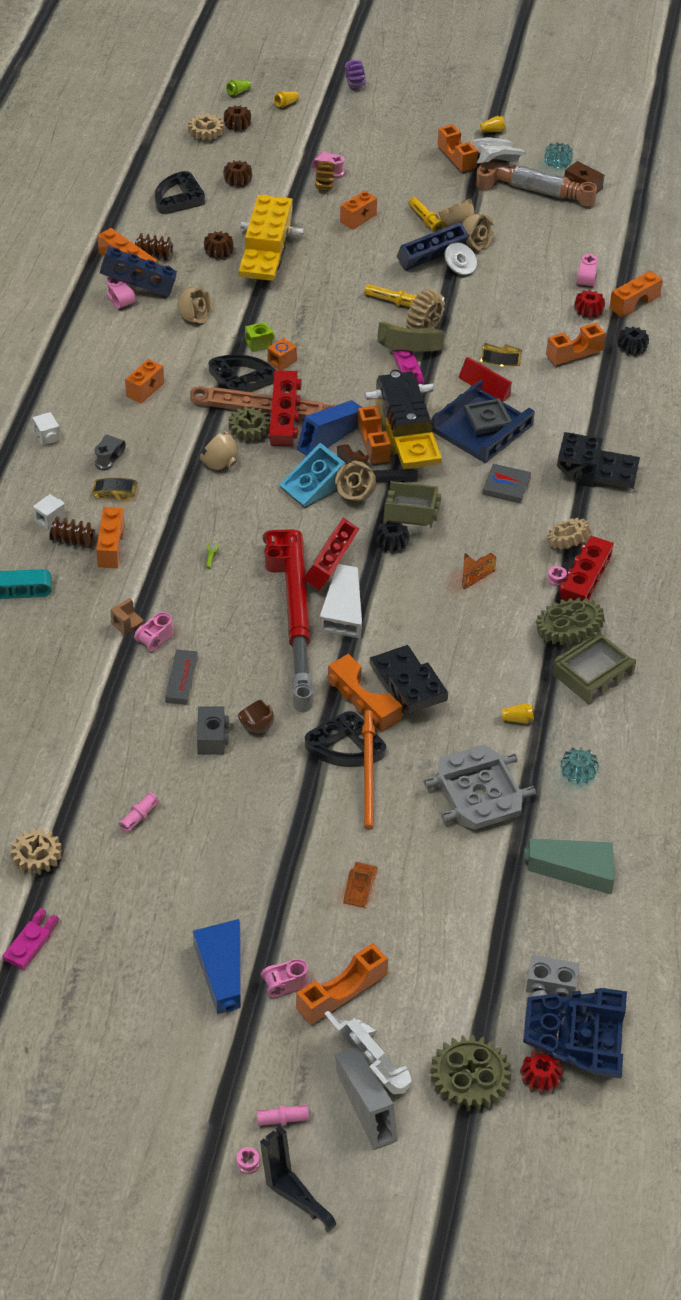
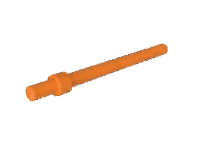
M366 710L364 711V725L362 726V736L364 737V828L372 829L373 737L375 736V726L373 725V712Z

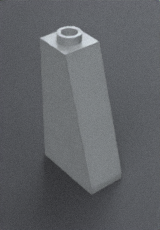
M355 1047L335 1054L337 1074L373 1149L396 1142L394 1104L375 1073L369 1067L370 1065L360 1049Z

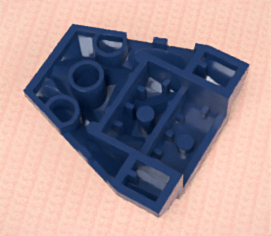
M597 988L594 993L581 994V991H573L571 996L560 997L557 993L528 997L523 1043L595 1075L621 1079L623 1054H621L622 1028L626 1013L627 991Z

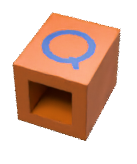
M285 338L267 348V362L278 370H283L297 361V346Z

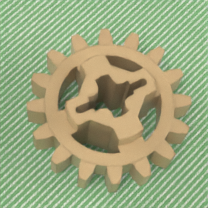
M201 113V116L195 115V118H190V121H188V133H191L192 137L196 136V139L202 138V141H210L211 138L217 139V135L222 136V132H224V121L221 120V117L216 118L215 114L210 116V113Z
M571 518L554 525V529H549L547 538L550 546H553L554 549L557 547L567 549L573 545L578 546V544L585 542L584 538H589V534L592 532L588 521Z
M32 828L29 834L23 831V837L16 836V843L11 844V857L14 865L20 866L21 872L28 869L30 875L34 870H37L38 875L41 874L42 869L49 872L50 865L56 867L57 860H61L62 847L58 836L53 837L52 831L45 834L44 828H41L39 832Z

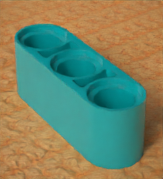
M46 569L0 571V599L45 597L52 591L51 572Z

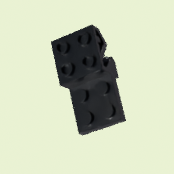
M564 432L557 467L566 476L577 472L575 481L581 486L594 488L595 482L634 489L640 457L603 451V438Z
M409 645L370 657L369 663L388 693L402 705V713L410 714L447 701L448 691L428 662L421 664Z

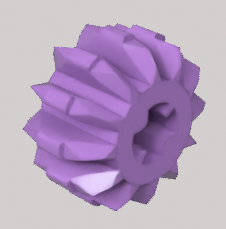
M355 59L346 62L345 74L348 86L351 88L364 86L366 80L362 62Z

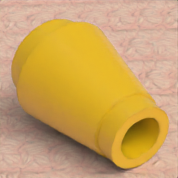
M279 91L274 95L275 105L281 108L299 100V95L296 91Z
M495 116L480 123L481 132H502L505 129L503 116Z
M526 702L502 708L503 721L524 724L534 722L533 704H527Z

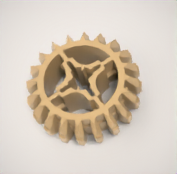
M425 289L420 294H417L416 299H413V303L407 311L408 315L405 318L407 320L405 322L406 328L422 329L437 327L445 310L444 297L438 291L432 289Z

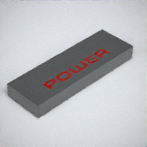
M176 649L165 702L187 704L198 657L197 651Z

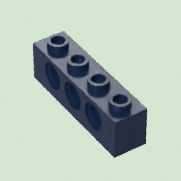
M459 222L401 245L397 259L404 270L407 271L445 256L446 248L452 243L458 242L466 245V240L470 235L466 232L463 224Z
M108 247L101 265L100 274L169 298L176 280L177 271L172 267L156 264L152 260L139 258L135 254L122 252L118 248Z

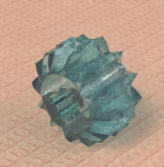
M550 143L545 150V162L548 163V166H554V168H567L573 159V149L568 144Z
M581 746L579 750L572 747L570 752L565 751L560 767L562 775L568 777L569 782L575 780L578 785L580 781L587 784L589 779L594 780L599 764L596 755L591 754L590 749L584 751Z

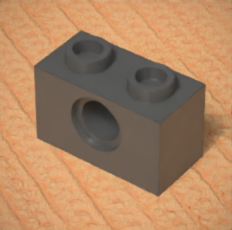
M198 706L197 755L224 754V746L229 745V732H225V729H229V715H225L224 706Z

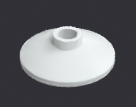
M455 242L446 248L445 260L454 272L461 275H469L476 269L477 260L475 254L468 246Z

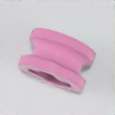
M560 566L551 567L548 572V582L553 586H561L562 582H566V570Z
M244 1147L237 1153L236 1159L239 1171L245 1174H252L257 1171L260 1165V1157L256 1149ZM248 1157L249 1160V1158L252 1157L253 1163L248 1164L247 1161V1163L244 1164L243 1158Z

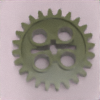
M569 598L567 602L562 599L560 604L553 602V607L546 606V610H541V615H537L536 626L541 639L545 638L546 642L552 640V644H556L559 641L560 645H563L565 642L571 645L573 641L580 643V639L587 641L588 636L594 637L595 632H600V627H604L603 622H605L603 608H600V604H595L594 600L588 602L587 598L583 601L577 598L573 601L572 598Z
M461 1035L460 1042L452 1038L451 1046L444 1042L443 1049L436 1050V1056L432 1057V1065L430 1066V1081L434 1083V1091H440V1099L448 1097V1105L455 1101L457 1102L458 1110L462 1105H466L468 1112L471 1106H475L477 1111H480L481 1104H484L489 1109L491 1101L498 1104L499 1096L505 1097L506 1089H509L511 1064L506 1063V1054L500 1055L501 1047L493 1049V1041L486 1045L484 1044V1037H481L479 1041H475L474 1035H471L470 1041H466L464 1035ZM458 1084H463V1085H465V1086H464V1087H460V1086H457V1085H458Z

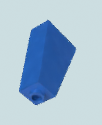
M350 400L305 416L297 450L307 456L319 443L323 444L326 448L330 447L358 428V408L363 407Z
M239 919L193 930V945L217 1014L229 1013L241 1008Z

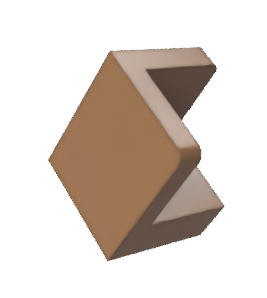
M130 598L110 609L111 624L123 635L144 624L143 619L134 612L133 600Z

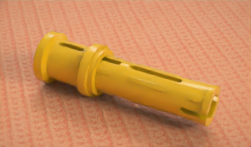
M417 197L410 198L408 205L424 220V225L431 228L432 233L446 228L445 222L439 220L436 213L430 212Z
M366 284L364 289V295L395 302L399 307L402 305L410 307L413 299H416L417 294H407L403 290L396 292Z

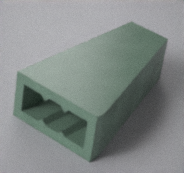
M530 838L528 848L524 847L523 859L528 862V871L612 894L615 880L613 842Z

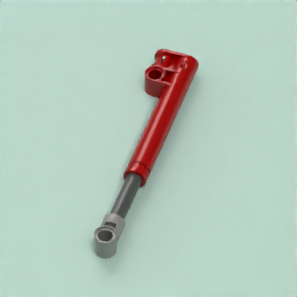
M295 529L269 530L263 534V542L266 544L264 548L265 569L274 573L285 572L289 644L293 647L295 675L292 678L293 706L299 712H307L313 706L312 678L308 672L307 657L310 631L306 581L303 580L306 574L303 534Z

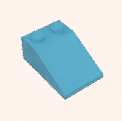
M319 443L279 485L306 507L337 490V485L335 484L336 475L339 469L346 463L323 444Z

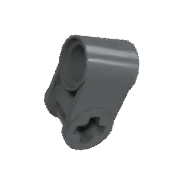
M105 435L94 449L97 456L95 467L99 470L110 469L117 459L123 455L126 447L125 440Z

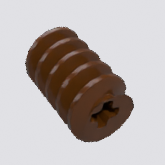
M140 233L135 241L136 246L149 255H153L154 258H159L160 256L161 259L166 257L168 260L172 259L173 243L170 237L165 242L163 236L158 241L157 235H154L151 240L150 234H147L144 239L143 233Z
M57 516L51 525L49 539L50 541L54 539L56 542L62 541L65 544L70 542L71 545L78 544L80 547L85 545L87 548H91L95 539V529L91 528V522H88L86 527H84L83 521H80L78 526H76L75 519H72L71 523L68 524V518H64L61 523L60 516Z

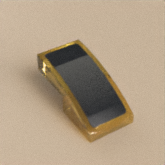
M484 343L482 346L481 362L512 367L520 366L522 349L507 344L503 348Z
M127 478L96 479L92 494L95 499L114 495L116 500L135 497L138 483L136 480Z

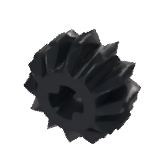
M625 327L619 333L618 347H620V351H626V355L629 353L633 356L636 353L641 355L648 348L649 335L646 334V330H641L640 327Z
M387 521L384 524H379L375 532L377 547H381L382 551L389 550L390 553L392 551L399 553L401 549H405L410 537L407 526H403L402 523Z

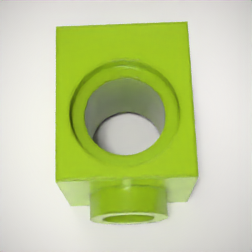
M267 322L245 326V341L251 352L267 349L272 345L275 335Z

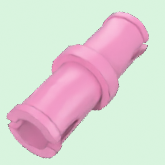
M149 792L138 804H134L131 807V811L118 823L121 826L120 828L124 832L129 833L140 820L144 821L147 818V813L159 803L157 796Z
M307 1104L292 1107L279 1105L280 1108L257 1110L259 1127L272 1124L286 1126L289 1122L309 1121Z

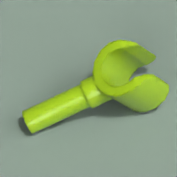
M210 542L206 545L208 552L206 568L208 569L211 568L213 557L219 550L218 543L215 550L209 549Z

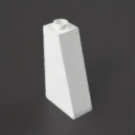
M338 564L320 614L319 631L360 639L362 617L358 568Z

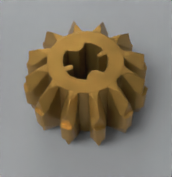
M319 161L316 168L315 186L317 189L331 190L333 187L334 164L329 161Z

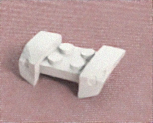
M486 137L474 140L472 144L480 153L477 163H487L491 159L519 162V157L526 153L522 149L512 148V142L506 139Z
M329 1011L324 1013L345 1039L351 1044L358 1046L372 1063L369 1067L392 1094H401L408 1090L413 1082L407 1066L395 1068L387 1055L371 1038L372 1035L377 1033L375 1029L359 1019L353 1018L351 1021H343Z

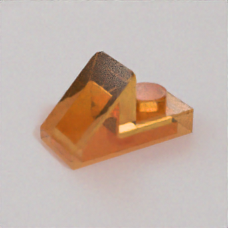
M464 553L462 588L465 590L495 572L497 557L489 553L475 561L468 554Z
M355 862L354 868L349 871L343 900L344 904L366 909L378 873L377 866Z

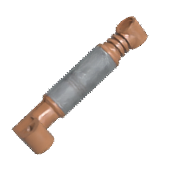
M492 160L487 163H481L477 169L476 187L480 190H490L497 180L508 182L511 186L559 199H564L565 197L573 198V200L577 199L579 204L583 206H592L596 201L597 186L592 182H584L580 185V183L572 182L564 176L516 164L511 166Z

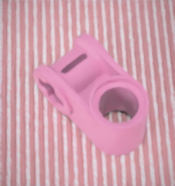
M323 151L312 161L311 166L315 172L319 161H329L334 164V178H341L345 175V170L343 169L345 159L341 155Z
M594 254L582 256L576 284L595 286L598 258Z
M111 277L107 278V297L117 309L136 302L133 290L125 282Z
M167 612L157 613L137 629L134 635L135 641L145 644L151 652L157 650L161 644L173 636L172 616Z
M293 959L285 963L266 967L260 974L262 980L267 984V994L271 998H277L284 994L301 990L309 982L308 966L302 959Z

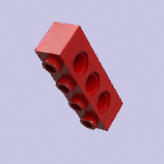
M274 371L269 433L270 446L294 447V439H298V427H295V423H299V411H296V408L300 406V395L297 394L298 390L302 388V379H298V371Z
M343 517L322 547L303 580L320 591L332 575L360 528Z
M591 535L588 542L583 543L581 555L576 556L573 564L574 568H570L567 573V581L561 583L559 589L561 600L563 599L567 602L569 598H572L573 601L580 598V601H583L587 598L589 601L612 558L613 542Z

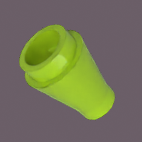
M230 80L226 84V90L230 96H237L251 89L249 80Z

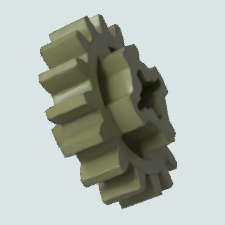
M246 406L244 410L238 408L237 413L232 412V417H229V430L231 435L237 434V439L243 437L244 441L247 439L254 441L255 437L262 439V435L266 436L267 431H270V417H267V412L262 413V409L255 410V407L248 409Z

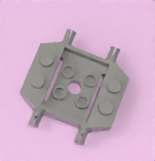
M485 744L440 757L438 774L435 777L423 780L425 788L438 785L443 796L449 800L451 810L441 813L443 822L456 818L459 825L474 830L521 816L524 798L536 795L534 786L519 789L506 765L518 761L516 754L513 753L503 757ZM482 770L478 774H474L471 776H461L464 774ZM461 776V777H460L459 779H457V780H454V781H451V780H450L451 778ZM475 790H482V791H484L485 793H483V794H478V793H475L474 791H475Z

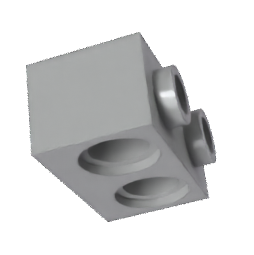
M532 955L526 992L534 993L544 990L548 995L558 993L560 997L571 996L572 992L576 990L580 963Z

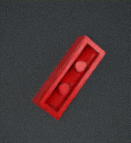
M469 357L465 359L459 373V379L471 386L482 380V390L497 399L500 398L502 402L511 396V381Z

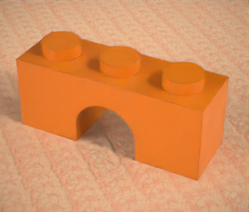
M452 124L438 128L437 145L461 172L477 168L478 150L470 142L462 144L461 132L455 125Z
M650 270L612 291L609 309L620 317L628 315L635 311L639 298L649 303L660 297L663 279Z
M597 323L580 327V333L573 341L565 333L548 337L546 355L556 366L603 351L606 333Z
M377 406L358 408L357 426L371 464L390 462L391 442L387 432H382V418Z
M103 507L96 549L98 567H119L120 539H123L125 527L124 508Z

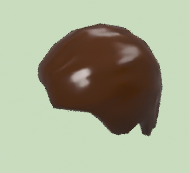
M348 444L337 446V456L346 465L352 463L351 461H360L365 464L368 462L369 456H365L361 450L353 452Z
M262 700L255 701L238 713L239 720L244 728L254 734L268 731L274 722L273 709Z

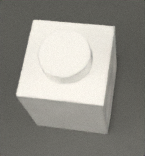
M51 412L32 417L34 433L42 446L60 441L59 425Z
M49 494L33 506L34 521L50 530L57 516H60V522L66 518L64 502Z

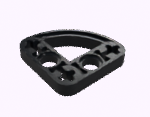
M188 171L177 172L166 177L155 190V206L161 214H170L205 204L204 191L192 173ZM177 184L183 192L163 198L164 194Z
M241 354L222 355L210 359L208 363L209 373L223 389L253 392L274 384V371L276 369L264 360L253 356ZM231 367H247L256 371L238 377ZM223 376H229L230 378L224 379V378H222V377H223Z
M344 712L306 733L305 748L316 758L332 765L342 767L364 766V739L357 736L362 733L364 720L356 712ZM329 729H336L338 733L331 735L328 734L326 731ZM376 732L373 737V763L382 760L386 755V744ZM348 736L362 752L342 753L327 747Z

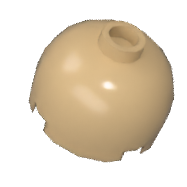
M467 199L462 204L455 203L438 211L440 219L449 227L459 222L463 223L467 217L474 214V207L471 199Z
M473 214L467 217L462 223L466 232L470 235L466 240V246L474 250L486 249L494 236V231H491V225L494 226L492 219L483 214Z
M188 287L180 294L177 307L180 315L186 321L204 323L208 320L209 317L206 316L208 312H211L212 301L209 292L204 290L205 287Z
M224 431V435L220 433L205 447L207 452L205 455L201 453L199 457L211 469L222 470L225 467L231 468L237 461L235 457L238 453V446L233 437Z
M351 461L352 463L344 464L339 469L335 484L339 494L347 500L355 502L364 501L375 490L376 476L365 463Z

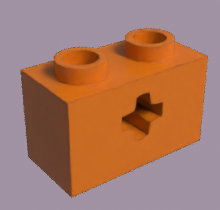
M367 191L361 192L340 205V222L352 230L377 215V197Z
M147 359L125 379L126 397L142 404L164 384L163 365Z

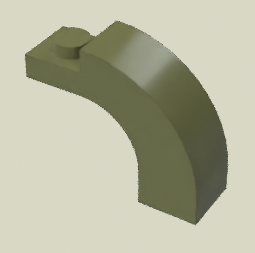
M379 322L377 341L385 343L387 347L407 351H437L443 349L444 331L432 327L422 329L403 328L387 322Z

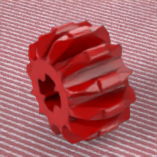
M590 289L589 291L582 290V293H577L574 309L578 315H582V318H597L598 315H602L605 308L603 294H598L597 291L593 292Z
M533 1051L530 1057L526 1056L520 1069L523 1084H529L530 1091L534 1088L538 1089L539 1094L543 1092V1089L550 1093L553 1087L558 1088L563 1076L560 1060H554L555 1056L545 1055L544 1051L540 1055Z

